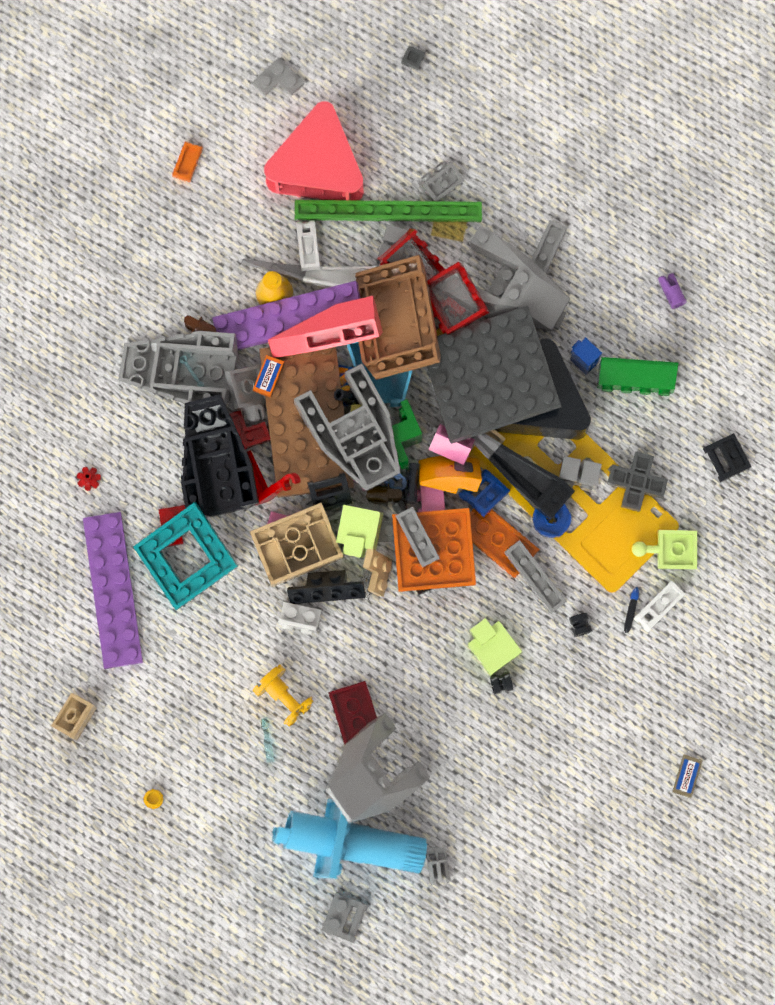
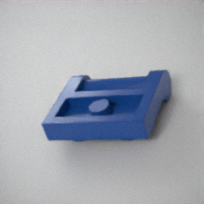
M486 469L481 472L482 481L480 486L485 481L490 484L476 497L471 495L474 491L463 489L459 493V497L469 503L483 517L510 492L503 483Z

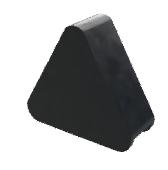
M546 338L540 339L561 407L495 430L502 433L580 440L588 431L591 417L555 342Z

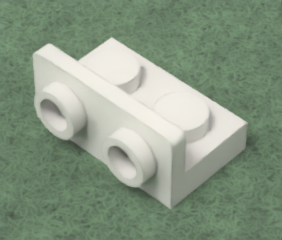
M284 602L278 624L282 626L281 629L293 631L294 628L301 630L300 633L312 635V632L317 633L322 610Z

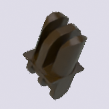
M389 484L388 486L377 485L366 492L368 502L373 504H386L388 506V502H399L402 500V491L400 489H390Z

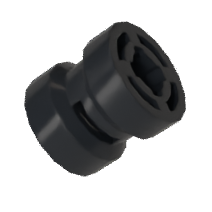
M581 613L569 618L570 624L574 627V637L593 632L591 625L588 623V613Z
M509 671L502 673L500 676H490L494 695L500 694L504 690H513Z

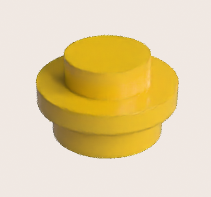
M148 790L144 795V803L148 808L157 809L163 803V795L159 790Z

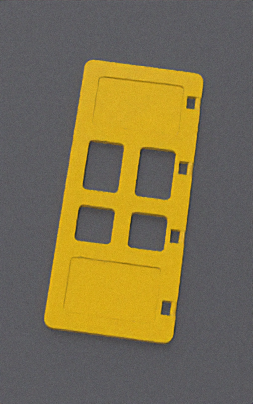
M498 432L505 438V441L502 443L504 446L523 457H530L538 466L559 477L562 462L560 464L554 463L538 447V443L544 438L543 436ZM587 434L580 440L570 439L576 445V449L567 457L581 459V462L585 458H590L593 462L602 464L601 470L608 477L610 472L607 469L612 464L619 466ZM474 446L468 456L478 458L480 467L483 470H488L510 490L508 495L533 517L535 509L486 456ZM573 485L572 488L575 492L571 495V498L588 514V517L572 533L565 532L561 537L553 539L608 592L614 593L655 554L646 553L641 557L635 556L632 552L633 544L641 541L646 545L658 546V530H678L679 524L652 496L644 494L641 510L637 512L621 507L625 493L623 488L617 487L601 504H597L578 485ZM653 507L662 513L659 518L650 511ZM553 518L549 520V523L556 522Z

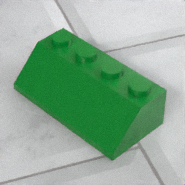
M601 357L598 367L597 388H600L603 392H612L614 389L626 394L632 393V391H639V394L650 395L651 392H655L659 396H670L675 390L678 363Z

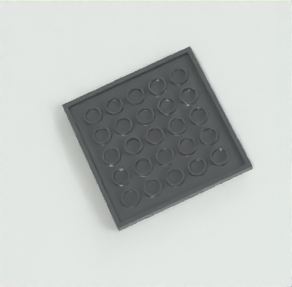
M528 305L460 328L451 334L445 333L437 336L441 355L440 363L429 365L427 368L451 444L561 407Z

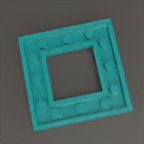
M197 503L188 506L133 546L175 610L180 609L239 567ZM188 531H191L211 562L181 582L161 551Z

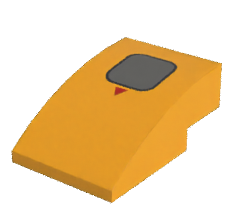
M444 456L430 457L418 461L420 464L418 473L419 485L454 494L457 493L458 488L474 492L478 491L482 481L478 458L467 457L464 465Z

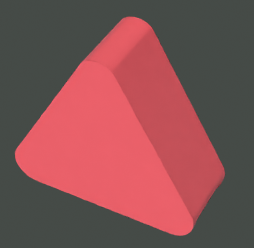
M326 101L316 104L264 166L266 185L273 193L319 200H361L364 194L363 177L334 106Z

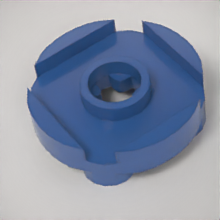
M564 504L555 514L557 522L549 523V520L535 508L532 517L534 529L540 535L547 538L561 537L571 524V514L567 506Z

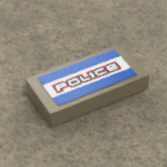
M683 755L672 790L673 793L692 798L703 760Z

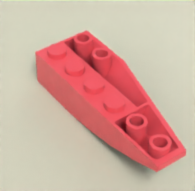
M374 296L335 304L268 339L272 357L277 358L307 353L380 337L383 331Z

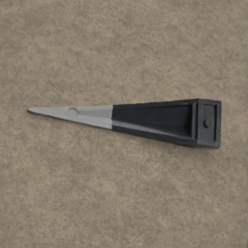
M483 433L471 437L475 439L473 444L530 505L541 512L547 519L551 520L575 492L560 477L529 461L487 434Z

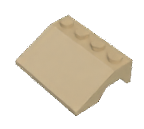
M322 503L250 531L271 587L343 559V554L338 543H336V538Z

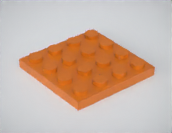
M469 508L416 512L440 558L423 568L396 518L398 514H392L399 592L476 586Z

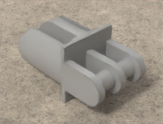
M445 845L443 848L434 847V849L430 850L427 848L426 855L431 885H435L432 865H436L438 883L443 882L440 864H444L446 883H451ZM438 854H444L445 860H439ZM435 855L436 861L430 862L429 856Z

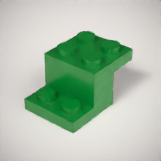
M408 399L400 402L398 415L401 422L392 425L401 470L408 468V457L404 449L422 442V432Z

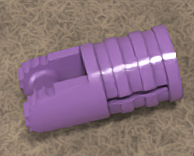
M673 273L669 274L667 279L665 276L658 277V281L671 309H676L687 303Z

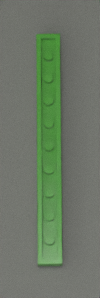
M295 200L294 218L295 220L482 222V202Z

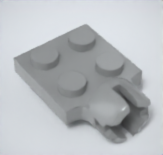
M260 365L225 372L234 409H241L246 423L258 422L266 418L264 403H266L265 396L253 392V387L261 370Z

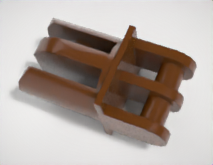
M189 315L184 318L186 328L192 332H217L216 328L204 321L202 317L199 320Z

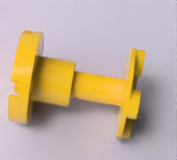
M279 664L278 667H274L259 681L262 685L260 687L256 685L252 691L258 697L267 692L275 701L280 700L292 712L284 721V725L287 724L290 727L297 721L299 713L305 714L312 707L311 704L314 701L312 697L307 698L301 704L295 700L288 692L289 687L281 679L286 669Z

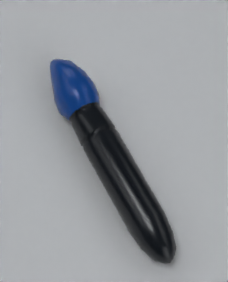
M638 587L633 589L630 596L631 600L624 624L625 633H628L632 627L637 600L639 599Z

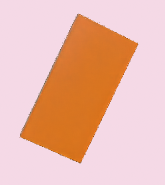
M475 509L470 512L472 543L515 579L519 572L504 552L519 540L532 557L540 549L494 510H491L484 517Z

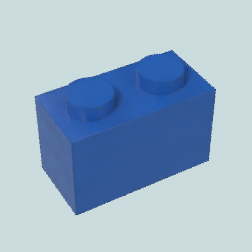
M585 337L582 341L578 340L572 346L573 350L570 352V361L587 375L599 363L602 352Z

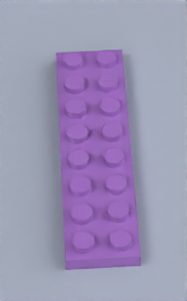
M352 281L213 317V324L217 332L236 334L238 350L268 343V339L335 304L360 299L358 283Z
M121 512L83 518L104 669L143 663Z

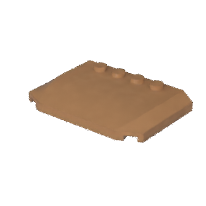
M420 255L357 272L355 277L358 283L360 298L374 296L383 331L380 337L359 341L362 363L377 380L440 363L441 355L427 277Z

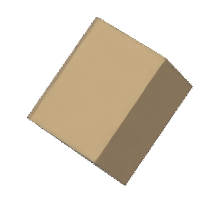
M71 693L51 726L77 741L97 707Z

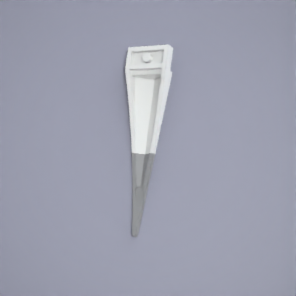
M242 259L241 261L242 264L269 272L275 271L282 276L322 288L356 281L355 275L357 272L377 267L320 266V269L301 271V265Z

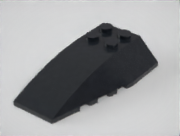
M219 394L185 403L184 458H182L183 475H181L185 509L191 504L197 503L205 517L208 518L249 509L258 504L259 498L253 465L222 395Z

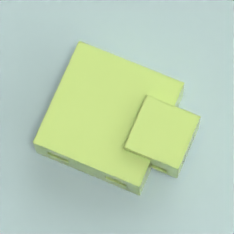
M343 505L336 543L344 544L342 554L364 558L366 549L376 550L384 513Z
M485 618L469 631L474 639L467 646L490 676L522 654L521 649L500 621L491 626Z

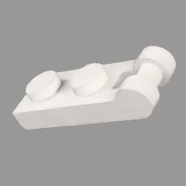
M309 220L306 223L298 221L296 222L301 271L320 269L315 220ZM303 230H310V232L303 233Z
M671 581L634 620L637 623L640 622L644 626L643 629L648 632L685 596V593ZM647 613L653 617L651 621L645 617Z

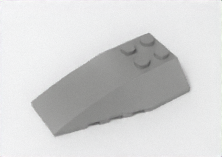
M195 331L191 334H177L173 337H160L155 340L148 339L124 343L118 380L183 404L221 394L227 405L231 398V393L225 372L237 369L238 349L236 334Z

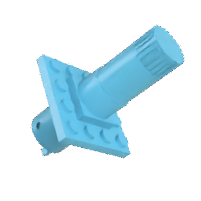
M332 798L327 800L324 817L291 810L287 817L285 828L273 827L272 841L277 845L283 844L285 849L316 854L317 858L313 877L322 879H337V876H340L342 871L340 860L366 863L419 874L424 866L427 853V841L425 838L349 823Z

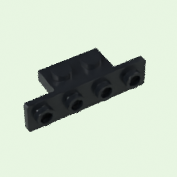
M346 570L308 573L306 586L287 588L291 604L366 598V592L362 581L346 583Z

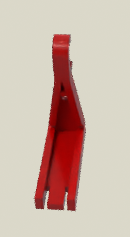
M251 450L247 451L253 465L259 503L256 505L271 501L283 490H291L290 479H292L294 484L301 483L299 475L294 472L285 475L268 487Z

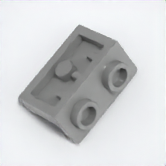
M443 161L439 163L433 173L425 174L421 178L422 181L418 183L420 187L424 188L432 201H439L464 181L452 162L445 163Z

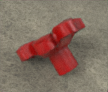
M88 467L82 468L83 473L79 472L77 474V478L80 479L78 486H85L86 491H90L91 486L95 489L98 488L99 483L97 481L101 480V475L96 474L97 469L92 467L89 471Z

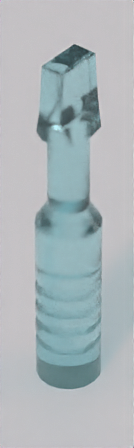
M261 719L267 763L275 762L272 742L268 733V720Z

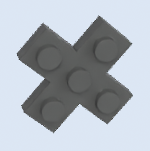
M635 452L631 469L612 464L607 484L625 489L621 504L622 508L640 512L644 494L663 499L668 479L650 475L654 456Z

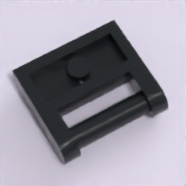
M734 433L703 448L719 475L720 483L752 467ZM715 449H720L730 471L725 472L714 451Z
M409 463V468H406L405 480H408V487L404 488L403 498L406 499V504L417 503L419 463Z
M345 472L325 480L307 482L313 506L322 503L326 511L352 504ZM339 483L342 484V486L334 487L320 492L315 491L317 489L336 485Z

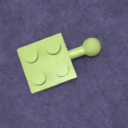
M658 530V546L646 545L644 542L638 541L633 544L632 552L638 557L644 556L646 553H658V569L696 570L697 531Z

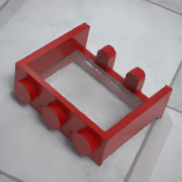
M411 228L377 258L380 262L379 266L420 255L425 267L427 280L445 270L439 263L440 259L428 250L427 243L424 240H420L416 235V229Z
M457 262L427 280L433 316L438 317L440 321L438 326L443 334H451L490 313L462 263Z

